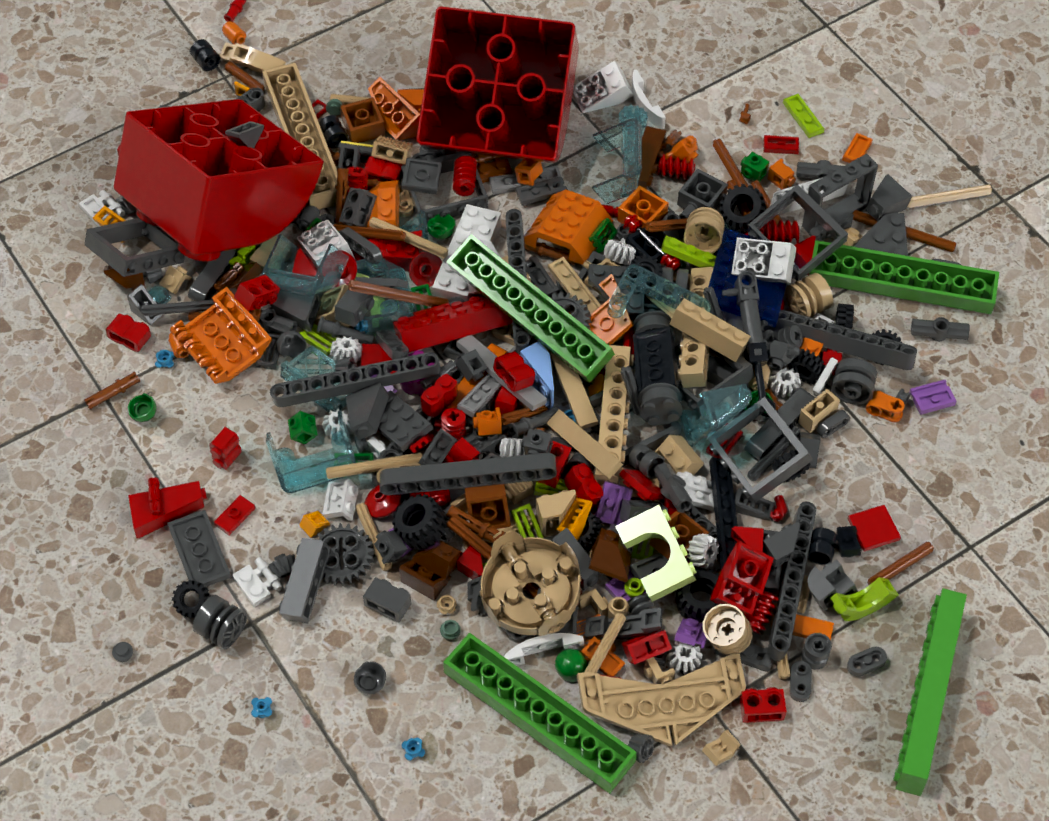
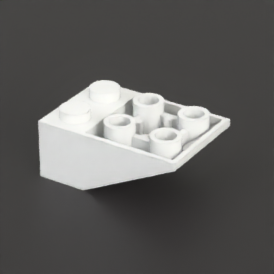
M615 61L573 87V94L582 113L619 105L634 96L622 69Z
M328 219L318 223L312 229L304 231L297 237L320 273L322 260L332 251H346L354 257L346 240Z
M737 237L731 274L739 276L742 271L747 270L753 272L759 280L791 284L796 247L792 243Z

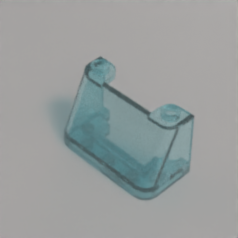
M746 384L702 392L700 399L703 398L704 405L699 406L701 415L695 410L688 409L682 411L680 417L688 444L691 447L700 446L749 404L752 395Z

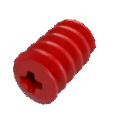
M663 154L659 163L658 175L662 171V175L665 177L669 172V176L672 178L676 173V177L679 179L683 174V178L686 180L689 175L691 177L695 172L696 164H694L693 158L687 163L686 157L680 162L679 156L674 161L672 155L667 160L665 154Z
M471 156L459 157L454 162L453 191L460 196H470L475 192L477 161Z
M361 167L347 168L349 169V190L350 188L368 190V172Z
M772 219L770 224L768 222L762 227L761 233L769 241L771 237L774 238V241H778V238L781 237L782 242H785V239L788 238L789 243H792L793 238H795L796 242L799 243L800 228L797 220H794L791 225L790 220H786L785 224H783V220H779L778 224H776L775 219Z
M457 408L446 409L441 415L442 430L457 440L466 436L465 413Z
M763 591V595L758 596L753 615L746 617L752 627V632L761 635L759 631H766L762 624L770 622L766 616L773 615L769 608H776L772 601H779L778 597L769 592Z

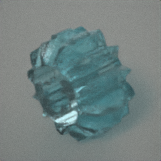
M624 105V108L619 112V125L622 126V129H627L628 132L633 131L636 133L637 130L642 131L648 122V112L644 111V107L639 108L638 105Z

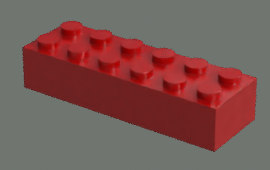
M475 296L469 298V301L453 302L448 307L439 306L430 312L421 311L412 317H400L397 321L393 322L395 334L408 347L410 353L512 324V319L484 296Z

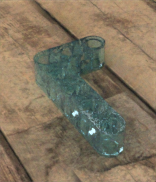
M633 264L625 270L609 301L607 313L612 318H620L636 290L674 309L681 303V298H685L695 305L703 307L708 312L711 310V303L707 299L641 266ZM635 273L638 277L631 278L629 274ZM650 281L654 283L655 286L650 287L646 284V282ZM627 289L629 293L623 294L620 290ZM663 290H669L672 294L666 295L663 293ZM612 305H619L621 309L615 310Z

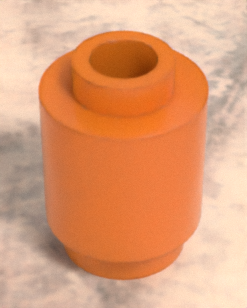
M229 21L223 25V35L232 44L244 43L246 33L236 23Z
M171 332L168 342L174 356L186 358L189 356V352L183 347L186 341L179 342L177 337Z

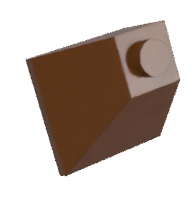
M110 265L104 267V274L126 289L131 288V291H133L140 284L145 286L143 273L123 277Z
M601 528L592 548L588 568L627 582L632 557L619 534L612 530Z
M439 540L435 542V545H429L427 549L421 548L412 557V561L446 579L457 568V560L463 552Z

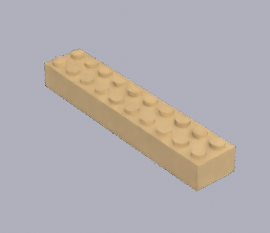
M296 63L262 71L264 85L280 128L324 160L320 177L308 200L309 206H315L319 210L335 206L337 169Z

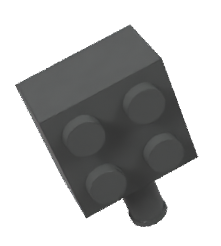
M697 168L678 192L677 205L684 208L683 212L679 215L680 219L688 218L691 212L701 207H710L717 210L720 206V201L723 200L722 196L724 193L727 194L728 184Z

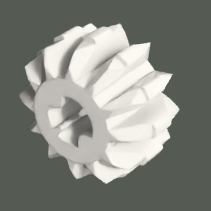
M608 240L604 248V256L620 264L630 265L635 257L636 250L634 247L620 241Z
M343 336L342 339L336 338V341L332 342L330 355L334 359V363L350 356L357 363L361 359L362 346L358 339L353 340L352 336L349 338Z
M786 366L782 370H772L768 381L769 389L775 392V396L780 394L782 398L785 395L791 397L801 385L799 373H794V368L788 370Z
M337 408L336 412L330 410L329 415H325L322 426L325 435L330 436L331 440L338 438L341 441L342 437L348 440V434L353 435L346 409L340 412L339 408Z
M503 438L499 448L500 456L525 455L524 447L521 446L522 439Z
M702 533L693 536V540L689 541L690 546L687 549L689 551L687 558L690 559L694 566L702 569L713 567L714 561H717L716 556L719 554L717 551L719 544L716 543V538Z
M678 641L674 643V646H671L672 650H669L667 660L670 661V668L676 667V674L681 670L686 675L688 670L693 672L701 666L700 661L703 655L699 653V646L694 647L683 642L681 644Z

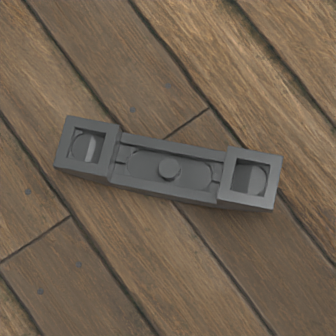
M661 607L642 610V614L625 616L626 620L616 639L643 636L661 629L663 609ZM605 615L586 618L585 637L592 639L595 636L597 639L602 640L614 618L608 619Z

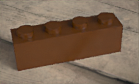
M646 126L626 177V189L635 191L639 185L645 189L652 187L654 180L652 176L657 174L659 167L657 163L664 154L663 148H667L666 130Z

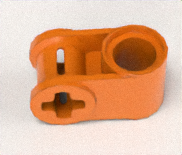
M874 391L873 397L868 401L865 409L873 416L881 417L890 422H899L903 417L902 411L905 404L899 398L887 395L881 391Z

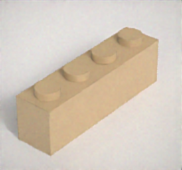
M685 298L676 308L670 325L734 362L739 359L751 337Z

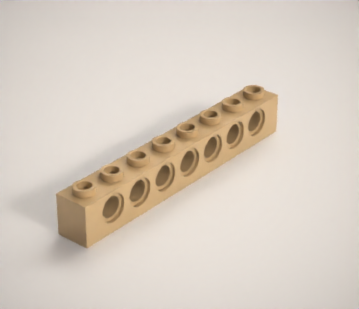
M691 268V276H688L689 289L686 290L687 300L709 312L703 291L706 287H713L715 291L716 277L714 268ZM682 332L684 340L680 342L682 355H679L680 369L677 370L678 380H681L683 388L704 387L707 381L710 347Z
M609 345L615 355L606 364L598 443L620 462L624 463L625 451H622V446H626L627 434H623V429L627 430L628 418H625V413L629 414L630 402H626V397L629 396L621 376V368L633 366L634 355L630 354L631 347ZM621 467L610 479L596 468L595 480L600 485H604V481L619 484V479H622L619 474L624 467Z

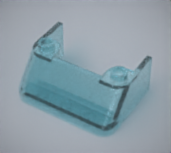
M631 118L593 134V138L607 152L621 147L623 153V174L592 186V190L606 204L630 196L638 187L642 170V125L636 118Z
M279 234L261 276L266 274L281 288L280 291L304 296L316 295L333 289L338 284L349 259L346 254L333 244H329L315 277L292 273L294 266L292 262L299 247Z
M384 258L375 264L366 259L356 261L357 273L364 274L370 278L386 276V278H398L408 281L403 268ZM408 284V288H407V289H401V290L410 291L409 284ZM393 299L383 301L380 305L381 314L363 318L364 333L376 336V331L382 329H389L395 332L393 322L397 321L400 317L414 316L413 312H416L415 304Z
M342 410L338 411V422L341 430L336 431L331 437L333 448L296 459L294 452L290 448L276 449L271 432L266 434V444L283 491L294 493L344 478L328 479L326 468L357 463Z

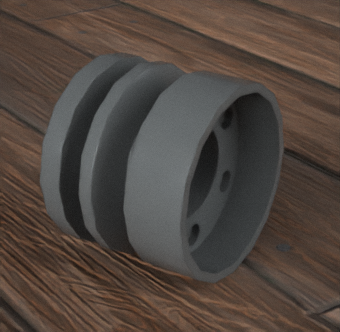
M212 595L197 612L193 622V631L206 639L210 638L212 643L218 644L222 649H227L235 643L242 633L247 621V613L240 608L238 609L235 605H230L228 601L220 596Z

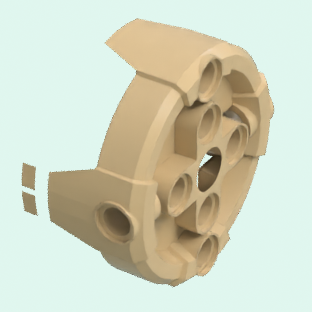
M513 526L503 529L504 532L509 529H512ZM501 531L494 535L493 539L501 534ZM515 531L504 534L494 541L491 557L487 561L481 577L480 595L485 611L497 626L513 633L539 636L556 633L571 619V615L579 601L581 574L578 559L567 542L558 545L543 538H523V536ZM534 582L540 586L541 593L536 595L535 599H529L523 595V587L527 583Z

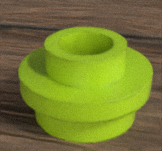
M638 578L627 580L624 586L626 594L632 598L642 595L645 590L641 580ZM636 585L638 588L634 589L631 586Z

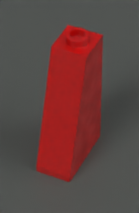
M195 481L161 488V512L159 514H151L149 491L128 495L136 538L148 535L168 525V522L185 517L204 508L203 500L207 499L205 487L201 488L200 482Z

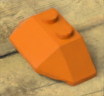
M399 180L380 182L369 190L370 193L377 196L369 221L372 217H376L399 227Z

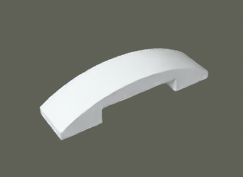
M637 69L633 70L632 92L635 105L651 124L659 129H665L666 117L659 105L651 106L643 93L644 80Z
M552 633L537 636L513 647L503 657L514 665L519 666L525 664L524 656L562 646L564 650L569 648L583 649L585 647L583 636L570 633Z

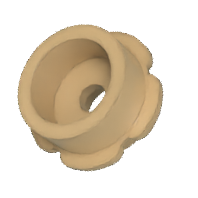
M443 595L437 602V608H439L440 613L451 614L456 610L457 602L452 596Z

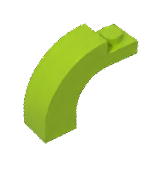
M879 577L857 593L851 595L835 593L831 600L834 603V609L841 615L844 621H854L880 610L899 596L889 579Z

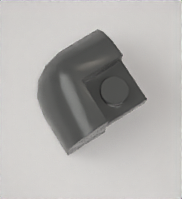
M837 559L826 564L822 571H819L815 566L808 576V587L815 601L825 611L833 606L834 603L831 597L835 593L851 595L858 592L855 584L845 574L842 565Z

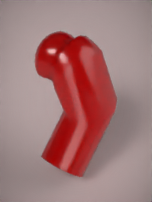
M783 495L774 497L777 508L770 512V517L776 522L781 521L788 513Z

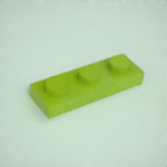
M665 236L661 248L662 252L700 268L715 267L716 256L710 252L697 249L695 246L683 243L676 238Z

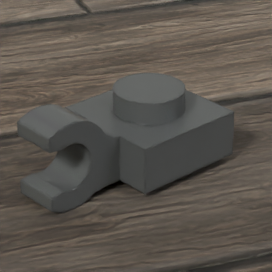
M482 576L468 582V601L472 602L471 611L474 612L479 609V615L487 613L480 595Z

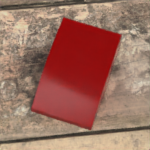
M738 541L719 575L710 601L718 605L730 604L736 606L745 617L753 615L758 596L763 595L774 558Z

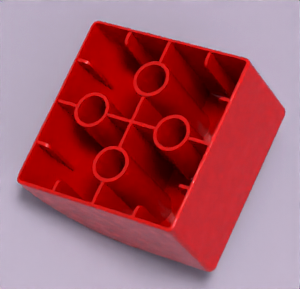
M443 6L438 7L435 13L416 138L418 144L430 148L547 163L557 162L565 142L579 53L575 25L572 22Z
M241 99L128 111L125 115L114 190L136 208V215L145 223L160 227L178 242V250L181 254L197 261H213L220 257L221 251L258 245L282 232L298 216L308 202L320 177L324 160ZM250 121L264 125V130L254 148L238 146L225 134L226 130Z

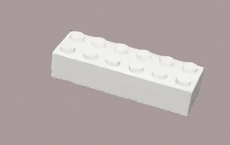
M466 204L448 248V256L444 258L433 284V296L446 298L449 300V303L452 297H459L464 301H469V298L473 297L474 294L469 293L468 283L451 270L446 261L462 245L463 239L468 238L470 234L478 240L491 241L494 245L501 228V212Z

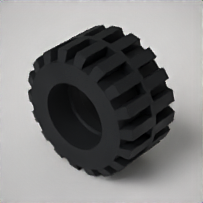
M741 184V187L735 185V189L731 190L729 188L727 190L728 194L724 193L722 196L720 212L727 227H730L734 232L737 230L738 233L742 234V231L748 232V224L767 209L762 193L757 188L754 189L752 185L746 187L745 184ZM742 202H749L754 205L752 211L745 216L734 214L735 207Z
M417 494L416 497L411 496L409 500H404L403 504L398 506V511L393 515L395 519L392 520V524L396 534L412 549L420 550L421 547L427 549L429 545H435V542L439 541L441 535H444L446 532L445 528H447L446 521L448 518L444 510L432 497L425 494L423 496Z
M700 568V571L694 574L696 581L677 590V609L681 611L682 617L687 616V618L695 619L700 623L703 622L706 613L718 605L710 600L699 601L691 594L703 591L712 596L720 575L719 573L714 574L711 569L705 571V568Z

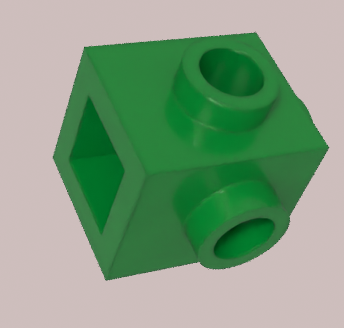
M751 152L740 163L741 174L752 181L758 180L760 182L768 174L770 161Z
M299 411L288 420L291 440L307 444L318 435L315 416Z

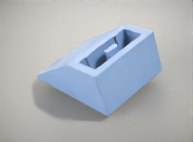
M538 341L521 350L520 356L524 359V363L534 370L535 379L532 386L547 398L545 407L547 406L550 409L554 407V384L550 353Z

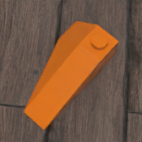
M379 77L368 90L371 97L375 99L384 120L386 131L399 141L416 137L420 113Z

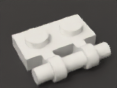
M105 190L100 191L99 195L101 197L97 198L93 194L79 203L80 208L98 227L100 225L93 220V217L104 204H108V208L119 216L123 217L125 215L121 205L113 200L114 197ZM106 214L102 220L104 221L109 215Z
M686 471L683 473L677 472L676 475L686 482L684 488L692 499L693 506L712 511L714 509L713 493L711 489H708L711 486V481L706 480L703 476H693L692 473Z
M261 557L255 560V564L258 566L256 569L253 570L250 565H247L232 574L234 581L253 607L271 597L269 592L271 588H274L276 592L283 588L278 576L271 572L269 564L264 562ZM263 574L267 578V581L264 583L259 578Z

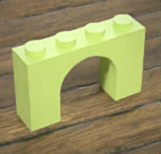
M659 505L615 526L627 549L650 538L662 539L670 545L671 554L667 564L662 569L641 579L652 602L696 581L694 574L697 573L693 563H688L685 558L688 553L684 545L678 544L677 538H679V534L675 527H670L668 521L671 518L667 510L662 511Z

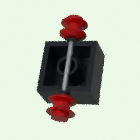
M637 215L626 217L623 228H629V234L632 235L626 237L625 244L634 247L636 250L634 258L636 259L637 256H640L642 259V256L646 255L648 259L651 256V260H658L657 264L660 263L661 266L667 265L666 267L676 270L680 265V259L661 251L663 240L667 235L663 231H646L645 227L642 228L643 221H637Z

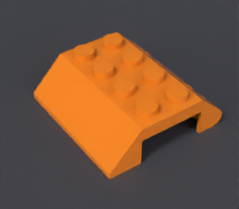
M565 189L550 197L546 207L542 209L533 222L532 228L524 235V242L526 245L536 248L537 240L540 238L570 249L569 260L583 265L591 253L597 249V246L594 247L592 245L594 241H590L588 238L604 219L609 218L612 223L613 219L598 200Z
M225 287L212 297L214 305L185 326L183 321L180 320L170 328V331L177 337L179 342L186 341L183 347L199 363L200 367H209L205 373L210 376L215 384L232 380L259 360L272 341V338L255 318L234 298V294L228 287Z

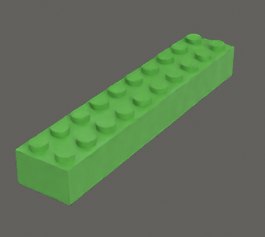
M472 234L446 261L451 270L589 383L615 355L613 349Z
M815 240L812 259L831 243ZM847 245L839 247L809 273V275L812 273L820 274L828 285L832 287L992 314L999 280L998 271Z
M942 588L940 595L935 596L934 604H932L929 615L931 616L930 622H928L926 629L927 635L922 647L923 654L918 665L919 672L914 683L915 690L910 701L911 708L906 719L907 726L901 743L903 745L898 755L897 762L899 763L893 781L897 782L896 790L921 796L927 783L967 594Z
M470 632L443 661L444 673L609 794L636 762L637 752Z

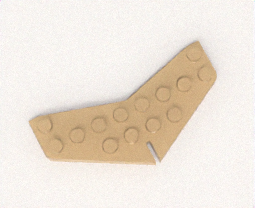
M740 654L728 655L719 661L666 684H652L614 678L592 672L577 674L581 705L585 713L637 734L652 735L655 741L670 747L672 746L669 727H671L674 746H676L739 697L741 691H745L746 688Z

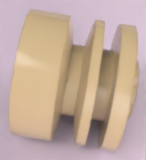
M710 207L695 209L687 219L684 243L693 245L697 249L710 252L711 254L716 252L722 244L725 222L722 215Z
M812 273L804 277L802 281H796L785 288L786 301L792 313L813 317L816 313L823 312L833 305L832 291L826 280L818 273Z
M719 604L706 613L703 620V632L719 653L725 655L739 654L750 645L752 627L744 614L736 606Z

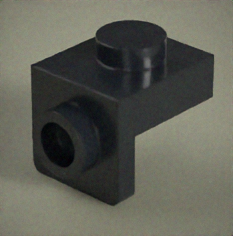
M856 526L837 527L836 534L838 537L836 546L840 556H861Z

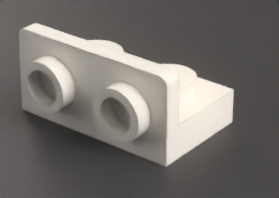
M349 478L329 481L322 515L326 519L344 516L348 521H352L359 493L358 486Z

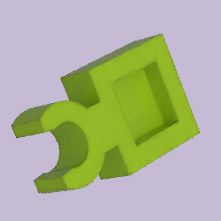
M255 245L240 248L237 256L232 258L229 264L232 266L236 262H239L242 266L248 264L251 256L256 251Z

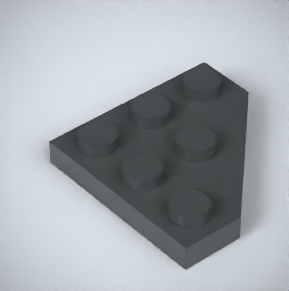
M886 213L853 247L908 256L904 213Z
M589 264L588 284L598 289L602 297L606 300L609 299V296L602 290L599 284L612 274L616 279L629 316L637 317L644 313V291H641L640 287L635 289V284L633 286L630 285L631 281L627 279L629 267ZM638 270L641 275L645 276V270Z

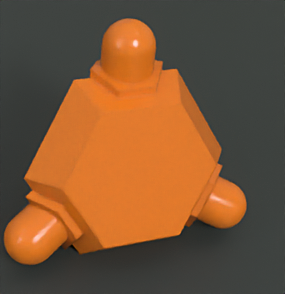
M692 135L682 139L672 147L671 152L665 154L666 159L668 160L669 156L672 155L673 159L679 156V159L683 160L686 157L687 163H689L691 158L694 160L699 156L696 152L698 150L697 139Z

